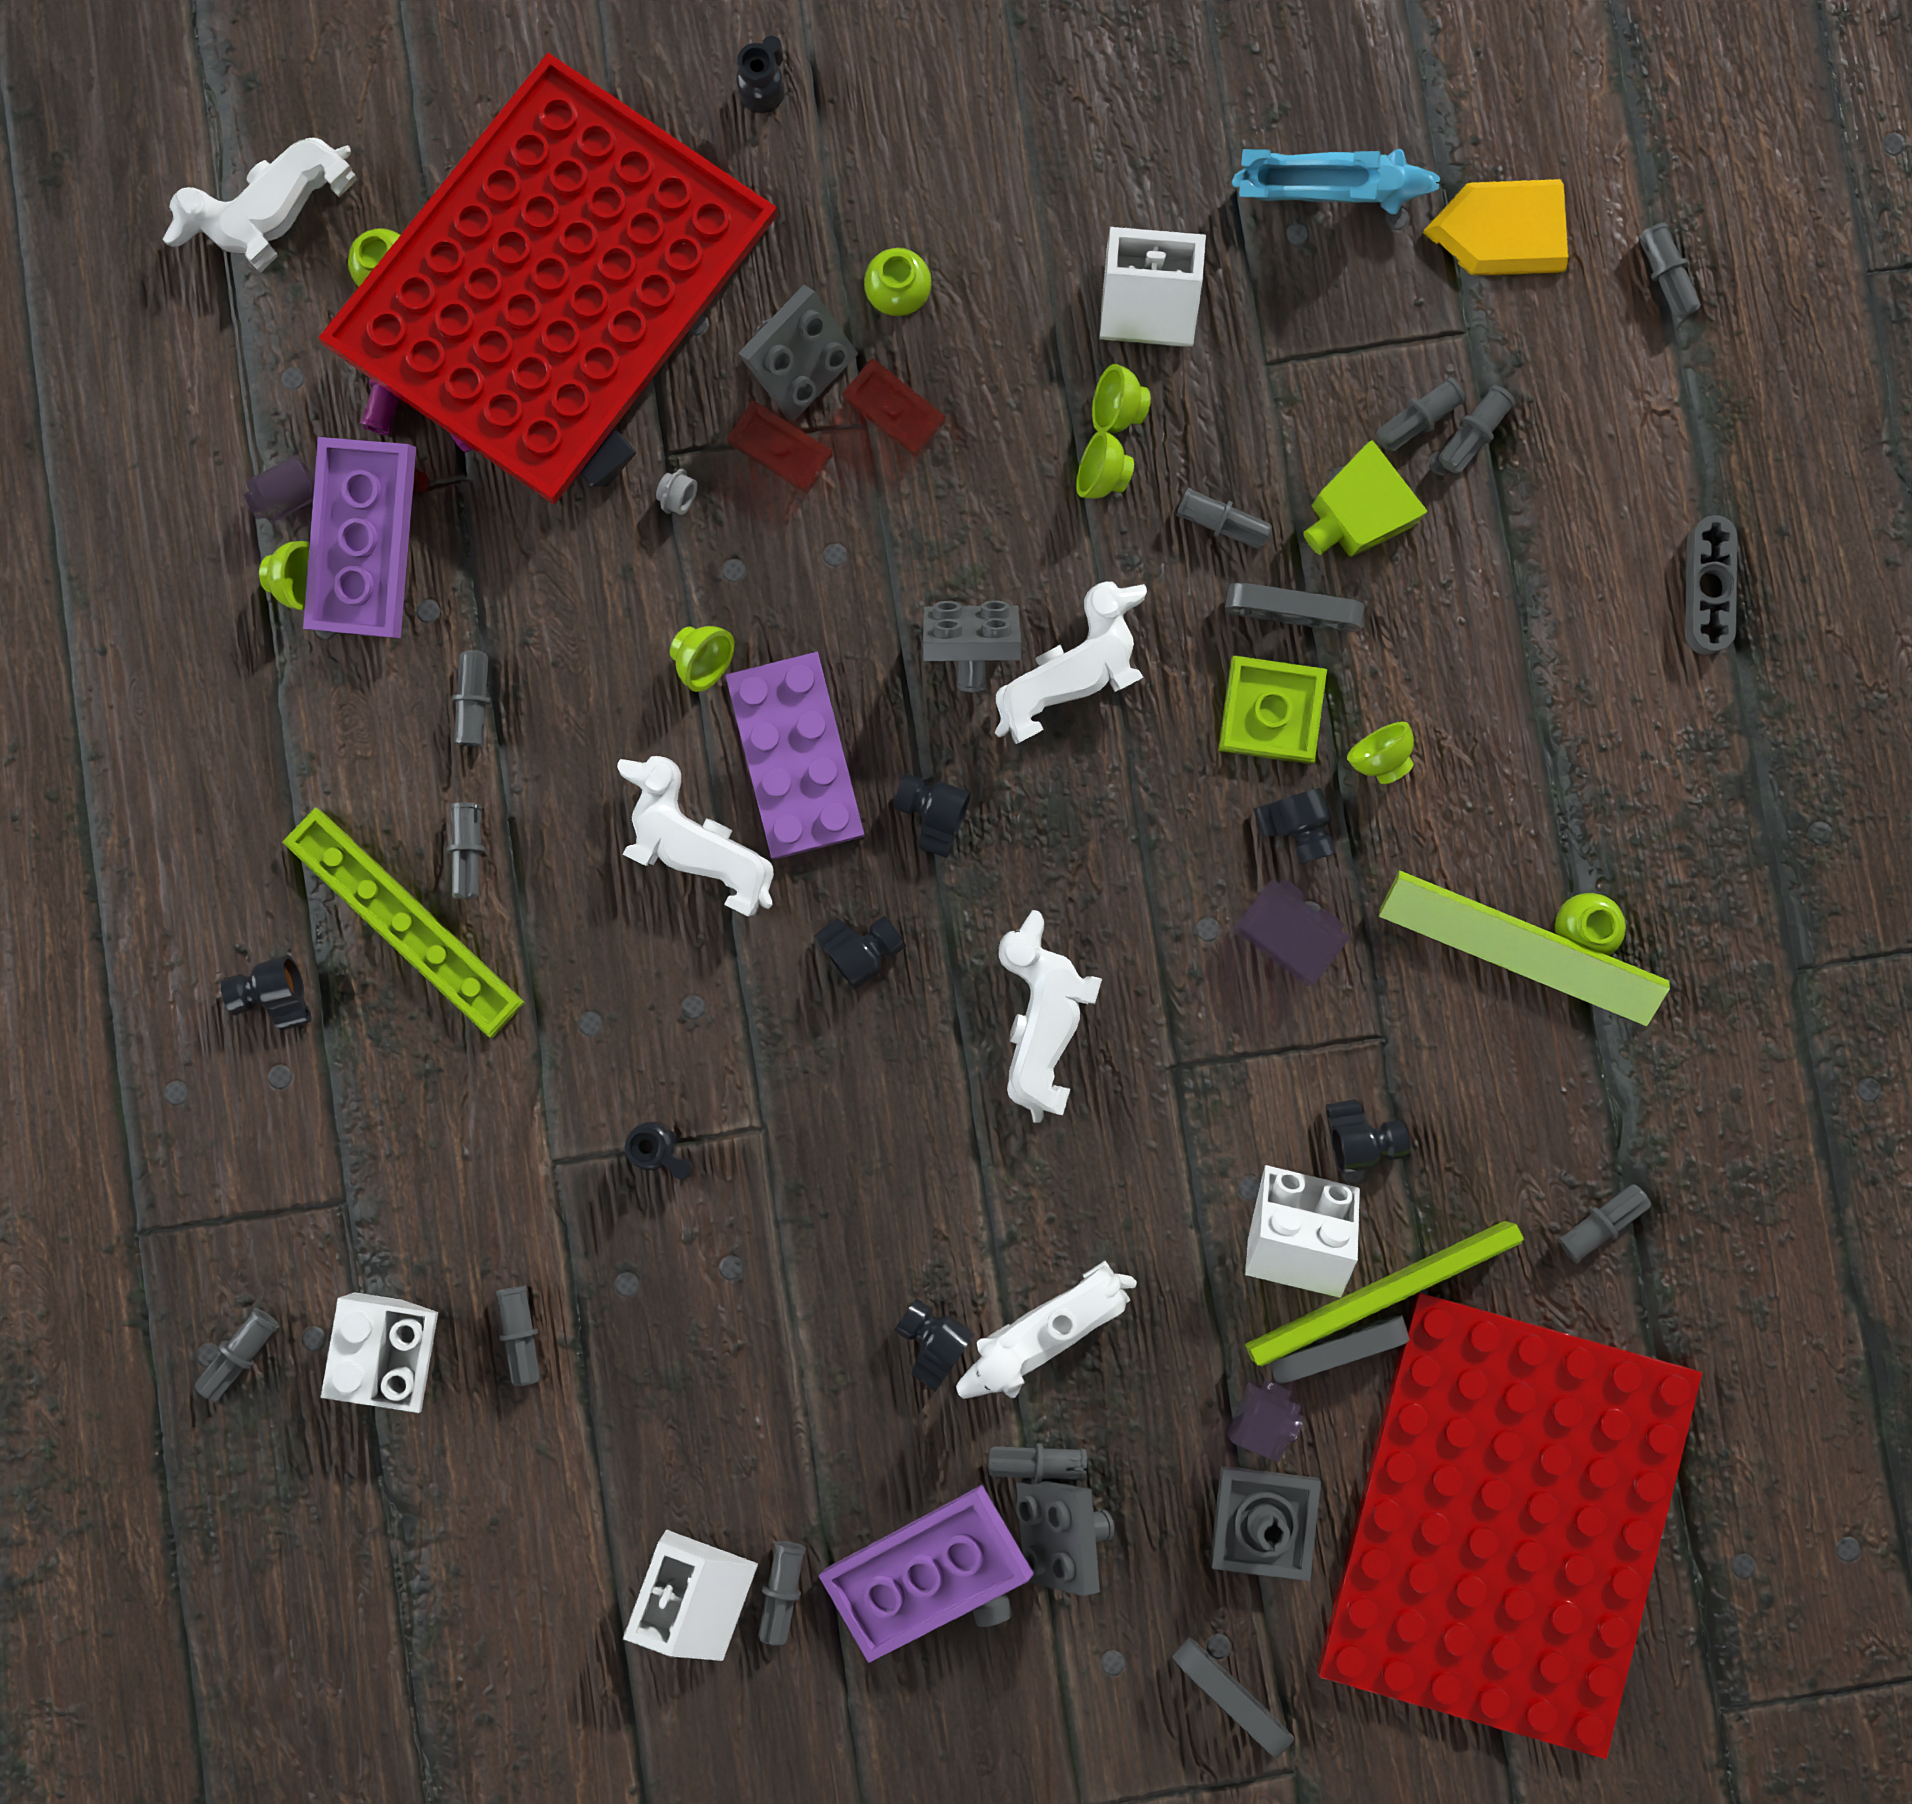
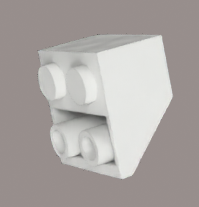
M1110 227L1106 249L1099 339L1193 347L1203 279L1206 235Z
M1266 1165L1262 1174L1248 1236L1245 1275L1341 1298L1358 1260L1360 1188Z
M356 1292L338 1298L321 1398L420 1413L423 1405L438 1312L401 1299Z
M666 1530L656 1547L623 1639L671 1657L723 1661L758 1563Z

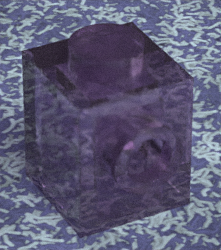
M1266 1378L1262 1386L1248 1381L1227 1433L1229 1439L1236 1445L1279 1462L1287 1442L1293 1444L1296 1441L1303 1424V1416L1299 1415L1301 1406L1289 1398L1292 1390Z

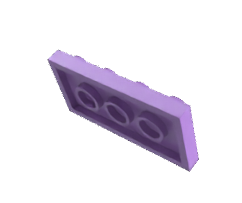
M318 437L303 629L401 639L416 457L415 446L401 443Z
M818 652L726 674L772 860L865 837Z
M981 1485L827 1567L818 1576L869 1663L1028 1582L1034 1573Z

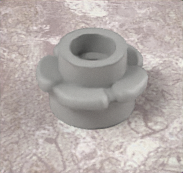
M679 469L672 475L669 473L665 474L656 492L657 500L661 501V509L667 514L673 511L679 515H684L694 501L697 481L687 477V472L683 469Z

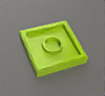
M1232 656L1218 751L1312 765L1315 762L1327 669Z

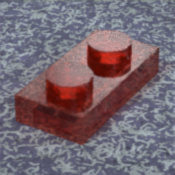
M873 358L842 393L843 399L914 457H917L945 423V416Z
M752 400L727 437L729 445L808 494L833 456L831 449Z

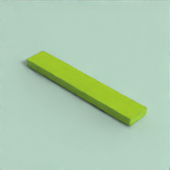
M315 807L284 839L282 843L489 1038H493L525 1004L511 988L320 809Z
M1400 870L1379 910V917L1644 1026H1648L1670 990L1669 980Z
M1503 1221L1245 1343L1244 1346L1250 1359L1257 1366L1261 1367L1521 1244L1524 1238L1517 1224Z

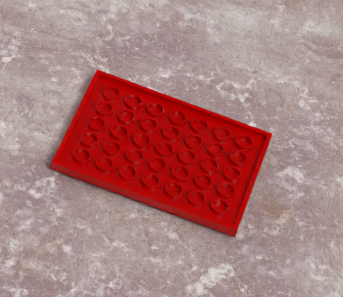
M548 52L318 338L322 345L555 505L777 217V207Z
M1417 1292L1414 1294L1406 1324L1410 1340L1400 1347L1316 1673L1323 1679L1607 1759L1703 1372Z

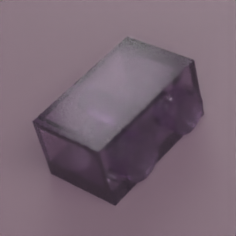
M1272 878L1264 884L1231 928L1306 986L1313 985L1325 972L1350 937L1341 931L1344 924L1333 914L1322 908L1317 913L1305 904L1303 899L1306 895L1298 887L1285 879L1278 883Z

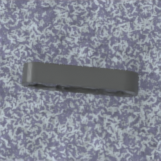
M1718 515L1708 516L1692 527L1687 536L1685 637L1689 647L1701 655H1713L1725 649L1733 642L1736 634L1737 531L1730 520ZM1710 529H1713V536L1721 538L1722 543L1713 548L1712 562L1702 565L1701 561L1703 562L1711 556V543L1703 540L1702 536L1710 531ZM1711 573L1720 578L1723 590L1719 597L1711 598L1701 591L1699 583L1703 574ZM1721 606L1722 610H1718L1711 615L1712 629L1720 630V636L1710 643L1709 635L1701 634L1700 628L1709 624L1710 609Z
M1233 583L1228 585L1225 611L1238 616L1341 632L1360 631L1362 629L1365 609L1363 603L1352 599L1249 583Z
M1392 1315L1322 1337L1270 1362L1269 1365L1275 1383H1285L1407 1343L1410 1338L1402 1315Z
M1188 1637L1172 1655V1658L1180 1668L1272 1756L1278 1759L1295 1740L1274 1715L1192 1638Z

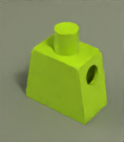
M1371 440L1319 493L1312 507L1320 517V520L1304 531V537L1309 546L1319 555L1339 542L1346 553L1354 557L1412 528L1422 519L1427 510L1378 446Z

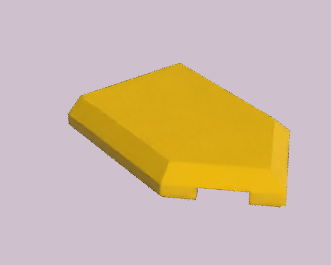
M1561 179L1467 183L1424 229L1423 233L1436 245L1440 243L1459 260L1458 264L1471 276L1565 272L1568 262L1564 184Z

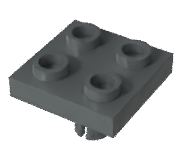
M803 285L771 319L764 320L762 322L763 328L758 325L755 336L738 353L783 414L793 421L802 414L858 355L819 296L806 285Z
M993 600L984 602L981 606H962L954 601H941L933 606L924 607L923 661H957V688L959 690L979 692L987 688L986 661L1021 660V632L1018 606H1009L1004 601Z
M1221 1466L1210 1557L1211 1568L1310 1581L1321 1481L1315 1477Z
M1034 1479L1016 1482L1018 1496L1016 1512L1020 1521L1021 1553L1034 1573L1028 1583L1081 1596L1100 1592L1096 1543L1101 1541L1107 1542L1113 1538L1114 1523L1111 1515L1106 1510L1100 1509L1093 1512L1092 1490L1048 1481L1035 1483Z

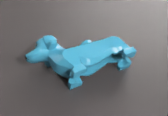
M1243 149L1241 165L1245 168L1235 174L1232 180L1233 187L1237 188L1240 186L1239 197H1253L1261 201L1381 202V207L1393 215L1399 211L1403 202L1436 191L1441 185L1440 177L1437 174L1407 164L1404 152L1401 149L1394 150L1388 156L1380 155V151L1283 155L1271 153L1270 150Z

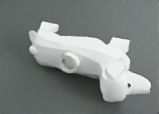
M317 138L300 140L286 149L271 164L267 161H262L255 165L247 176V182L250 185L232 201H218L195 188L180 189L170 201L169 209L172 213L173 221L163 238V242L171 247H178L190 240L195 234L203 232L221 249L227 252L246 253V258L261 273L278 256L268 241L283 236L290 229L313 190L320 189L326 182H329L332 191L340 197L357 181L352 168L344 160L351 153L349 146H343L334 150L324 141Z
M1102 582L1087 592L1084 598V610L1089 625L1086 640L1067 653H1064L1059 645L1035 658L1039 666L1038 668L998 690L996 705L1001 716V721L995 731L998 737L1005 736L1010 731L1015 744L1043 730L1040 722H1033L1031 717L1042 712L1044 707L1087 697L1101 690L1108 681L1114 692L1143 678L1139 670L1130 668L1129 660L1134 642L1123 619V615L1144 601L1147 592L1145 584L1121 589L1114 582Z
M651 756L644 763L624 759L618 761L617 767L620 775L642 789V794L632 813V822L637 835L636 844L627 846L623 855L645 866H648V864L654 865L659 857L667 866L678 871L721 879L726 886L737 891L736 895L728 896L724 905L748 917L756 915L759 904L766 909L773 905L768 892L774 875L771 863L756 852L730 840L729 837L732 830L707 818L702 826L681 813L677 802L681 785V772L672 760L661 756Z
M1035 909L1031 911L1020 930L1010 931L1003 936L999 945V958L1001 964L1006 969L1025 979L1031 990L1026 1015L1017 1014L1010 1032L1009 1042L1017 1045L1009 1070L1007 1091L1009 1097L1015 1103L1031 1110L1034 1123H1040L1044 1118L1043 1110L1058 1115H1063L1070 1089L1056 1085L1052 1086L1055 1077L1053 1068L1077 1029L1080 1020L1079 1002L1095 1004L1102 979L1094 976H1087L1082 979L1077 974L1070 960L1041 948L1044 919L1041 913Z
M1103 1261L1083 1274L1085 1279L1071 1290L1036 1307L1017 1319L1013 1324H1007L987 1336V1338L978 1340L977 1348L981 1357L959 1380L956 1387L958 1394L963 1399L991 1392L998 1393L1003 1391L1009 1397H1015L1024 1384L1023 1375L1070 1347L1093 1329L1121 1314L1125 1310L1126 1303L1131 1301L1124 1289L1135 1288L1137 1281L1128 1275L1114 1274L1107 1262Z

